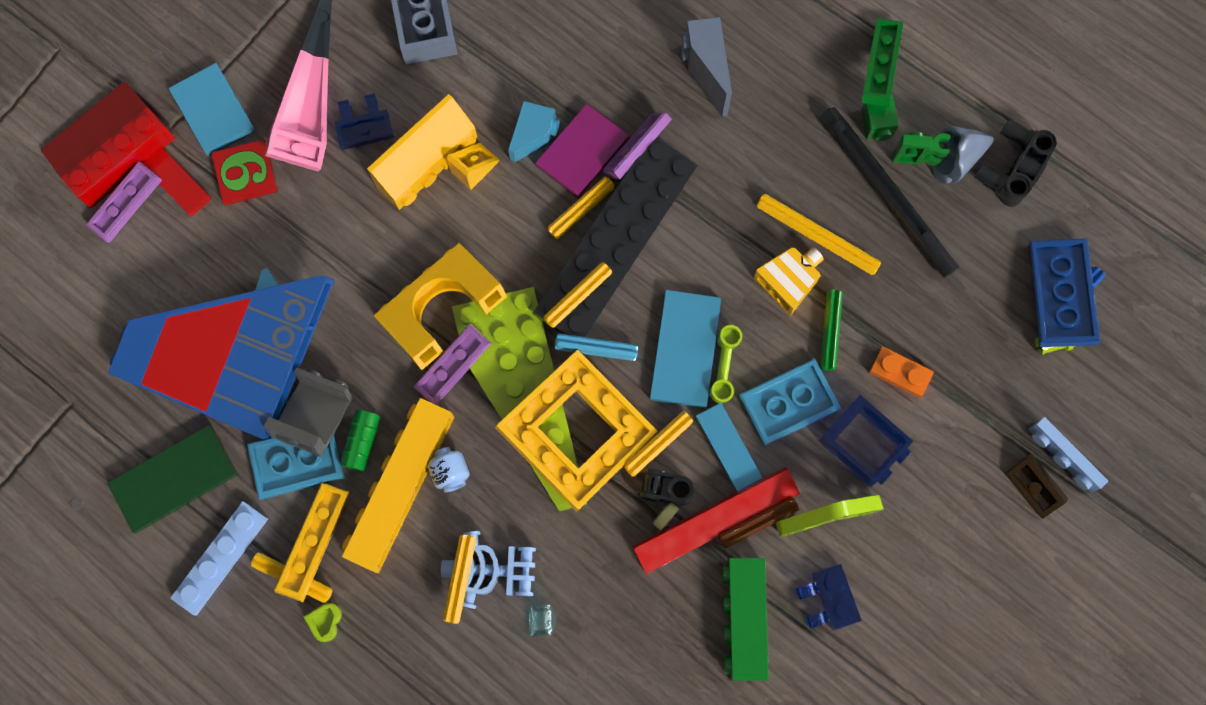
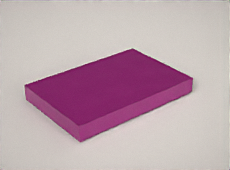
M586 104L536 162V167L575 197L579 198L628 141L629 135Z

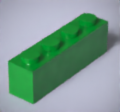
M729 558L727 565H722V582L728 583V595H723V613H728L729 625H724L723 627L724 644H729V656H724L725 674H730L731 681H769L765 558Z

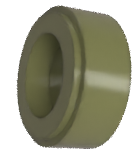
M669 503L655 518L653 525L661 531L680 509L675 504Z

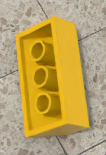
M448 94L367 168L376 188L399 210L404 205H410L416 199L417 193L421 189L432 185L437 175L443 169L449 168L447 162L449 154L475 144L476 138H478L475 126L453 97Z

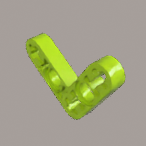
M880 495L836 502L775 523L779 536L783 537L836 520L875 513L884 510Z

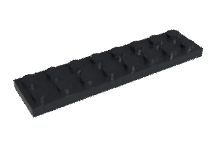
M656 137L630 167L532 314L546 323L544 320L545 314L600 263L604 262L612 270L611 275L559 324L553 327L561 334L585 337L698 165Z

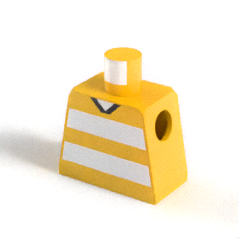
M793 247L758 268L753 279L790 316L819 280L821 275L815 267L823 261V256L813 247L804 255Z

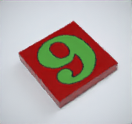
M265 139L212 153L221 198L225 206L278 192L271 158L265 156L267 148Z

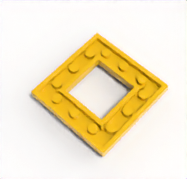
M579 350L572 354L495 427L576 512L658 432ZM575 392L616 432L579 469L538 428Z

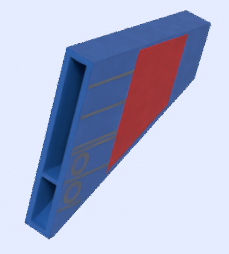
M320 275L129 320L120 333L121 341L118 349L111 356V367L108 374L261 439L271 438L263 426L268 417L279 420L296 379L294 371L296 368L300 369L335 279Z

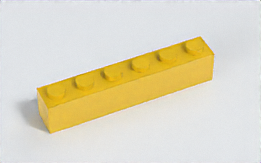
M421 398L417 404L414 403L407 414L409 422L405 430L401 429L398 432L394 441L396 448L392 456L388 455L385 458L381 467L383 474L379 482L375 481L370 488L368 497L371 499L366 509L361 508L355 520L357 527L353 535L349 534L343 543V558L379 574L429 471L427 465L434 458L433 453L439 450L455 418L452 412Z

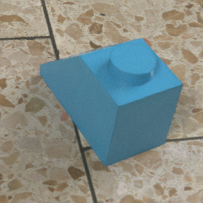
M526 101L523 102L508 150L510 161L517 162L549 145L551 136H556L559 129L560 120H556L555 109Z

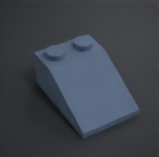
M718 17L687 21L686 32H682V61H687L688 71L721 116H727L732 90L721 19Z

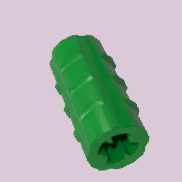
M355 410L340 466L365 472L368 459H370V451L372 445H374V437L378 431L379 415L363 410Z

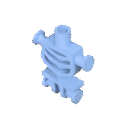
M480 531L463 533V535H470L476 538L474 552L477 553L480 564H475L474 557L472 558L463 607L476 609L474 605L476 594L486 595L492 592L499 576L507 577V596H513L514 581H519V592H516V596H533V593H531V581H534L535 576H529V568H535V563H532V553L536 551V548L518 547V551H521L520 562H515L516 548L509 546L508 565H499L494 550L486 545H479L478 535H480ZM482 551L490 554L493 560L492 565L486 564ZM442 560L441 577L451 578L455 560ZM514 568H523L522 575H514ZM476 575L479 576L477 583L471 588L474 577ZM486 576H492L489 585L481 589Z

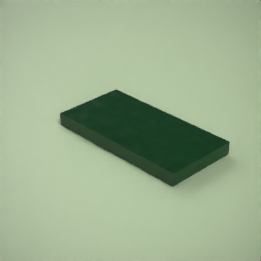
M208 425L107 484L132 533L137 534L239 474L213 426Z

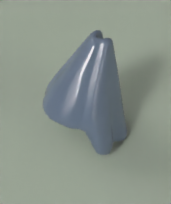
M948 126L940 134H949L950 140L939 143L944 144L943 149H949V154L946 157L934 155L937 158H943L941 165L933 166L929 163L927 164L933 169L934 177L943 184H949L952 180L953 182H958L992 145L994 138L988 133Z

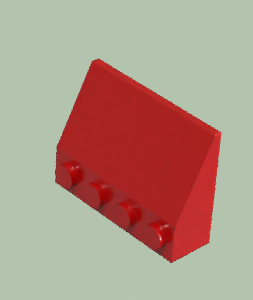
M124 81L44 146L41 152L71 191L92 208L122 182L138 161L142 163L158 148L162 147L164 149L176 138Z

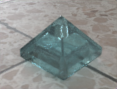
M551 605L530 606V636L552 635L556 618Z

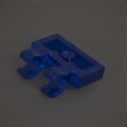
M375 93L364 96L368 114L354 117L349 100L338 102L342 120L335 121L334 125L341 150L395 138L388 110L380 111Z
M842 564L813 573L814 583L796 588L799 600L819 594L825 610L806 617L809 628L829 622L833 631L862 621Z

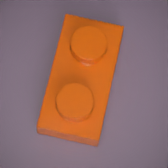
M883 346L869 371V374L919 399L923 396L934 371Z

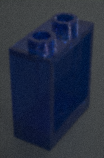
M859 395L818 442L869 487H872L877 482L882 485L893 472L889 468L895 461L901 464L911 453L908 447L913 440L863 396ZM859 413L897 445L873 474L834 441Z

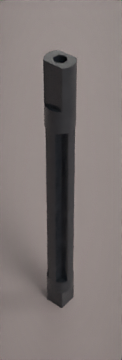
M836 107L828 108L820 116L821 120L917 245L930 259L943 278L955 272L959 266L941 244L940 240Z

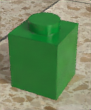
M891 95L889 107L863 104L861 113L866 139L885 141L894 136L899 123L893 95Z

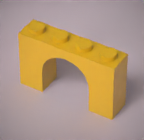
M460 243L449 249L441 259L425 269L421 276L410 285L405 286L389 303L384 304L373 315L383 329L421 370L443 353L436 340L424 329L421 321L423 310L433 297L447 291L462 292L486 315L507 297L501 284Z

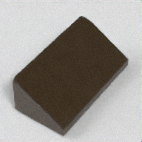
M1032 453L1005 472L1042 519L1068 501V497Z

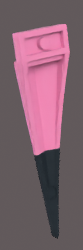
M319 0L271 126L265 152L266 157L317 172L321 170L327 144V87L332 0Z

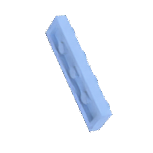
M242 502L170 599L192 615L197 616L267 522L268 518L246 502Z

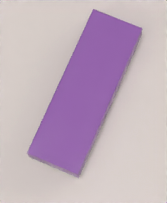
M652 113L605 166L602 172L608 178L621 179L635 160L642 155L672 120L667 113Z
M138 161L86 223V226L104 241L110 243L162 179Z
M469 324L413 387L428 402L437 405L492 343L472 324Z

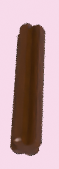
M790 497L721 533L718 537L724 548H728L775 522L792 515L799 510V506L796 500Z

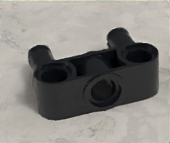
M1008 119L999 134L1021 145V153L1005 175L982 163L974 178L994 188V192L997 193L1004 205L1015 207L1030 193L1044 172L1047 162L1056 148L1057 138L1051 131L1033 129L1029 131ZM1036 143L1041 144L1045 150L1038 148ZM1010 187L1018 189L1020 194L1013 193Z

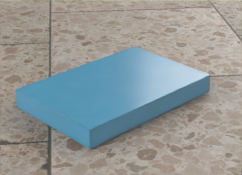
M217 63L169 88L207 156L256 131Z
M815 358L738 396L764 447L841 409Z
M335 433L322 457L274 438H267L247 444L258 499L260 500L345 478L343 467L340 466L341 457Z

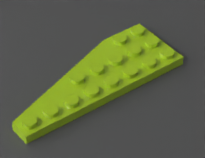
M534 287L506 293L507 297L487 315L473 301L452 306L458 335L469 324H472L492 343L472 365L470 370L502 420L554 372L542 320L532 314L538 306ZM562 404L538 428L578 468ZM532 467L559 511L571 509L572 507Z

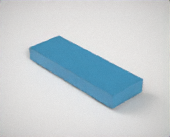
M722 403L696 415L695 418L736 492L763 479Z

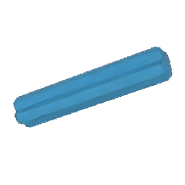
M560 333L555 338V349L559 351L575 353L579 350L582 354L635 361L638 355V346L636 344Z

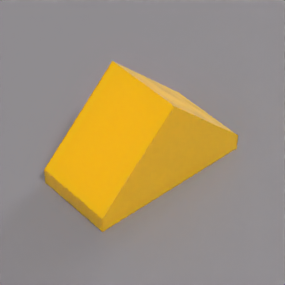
M481 143L449 154L447 157L451 173L470 190L500 160Z

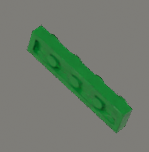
M877 18L862 103L890 106L903 21Z

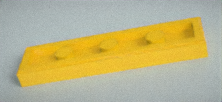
M321 483L276 584L275 593L304 602L350 495L348 491Z

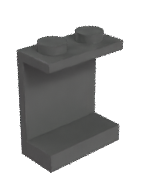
M296 368L294 373L300 381L279 420L268 417L263 427L271 438L322 457L353 397L348 390L347 384L338 379L327 380L320 373L312 369L304 371Z

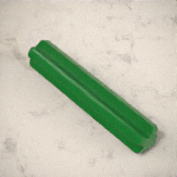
M830 289L827 292L820 369L823 371H834L836 369L843 298L841 290Z

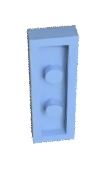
M1046 417L1036 421L1028 429L1033 434V440L1039 446L1046 447L1054 455L1053 460L1061 468L1067 469L1074 476L1076 484L1082 489L1088 490L1091 493L1101 489L1108 482Z

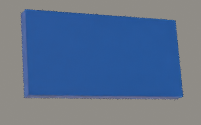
M1088 238L1030 241L1028 247L1039 347L1099 345L1101 339Z

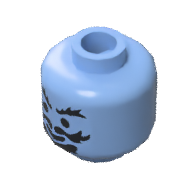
M450 447L435 451L433 453L434 458L427 465L434 486L437 489H443L444 492L455 491L465 486V481L470 476V472L463 454L460 451H451Z

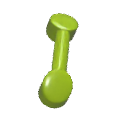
M735 325L725 326L717 336V343L721 348L716 382L709 389L710 397L717 403H726L734 395V387L727 380L732 350L742 341V332Z

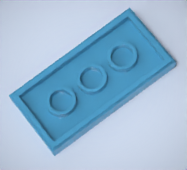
M666 290L650 400L699 408L707 407L721 298Z

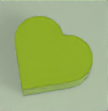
M326 603L303 617L318 641L329 642L337 634L336 624L342 618V611L338 605Z

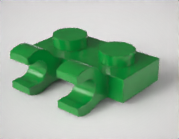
M920 132L904 134L893 151L892 162L920 165L922 162L933 166L941 165L943 158H937L934 155L946 157L949 154V149H943L944 144L939 142H948L950 135L941 133L932 139V137L924 136Z

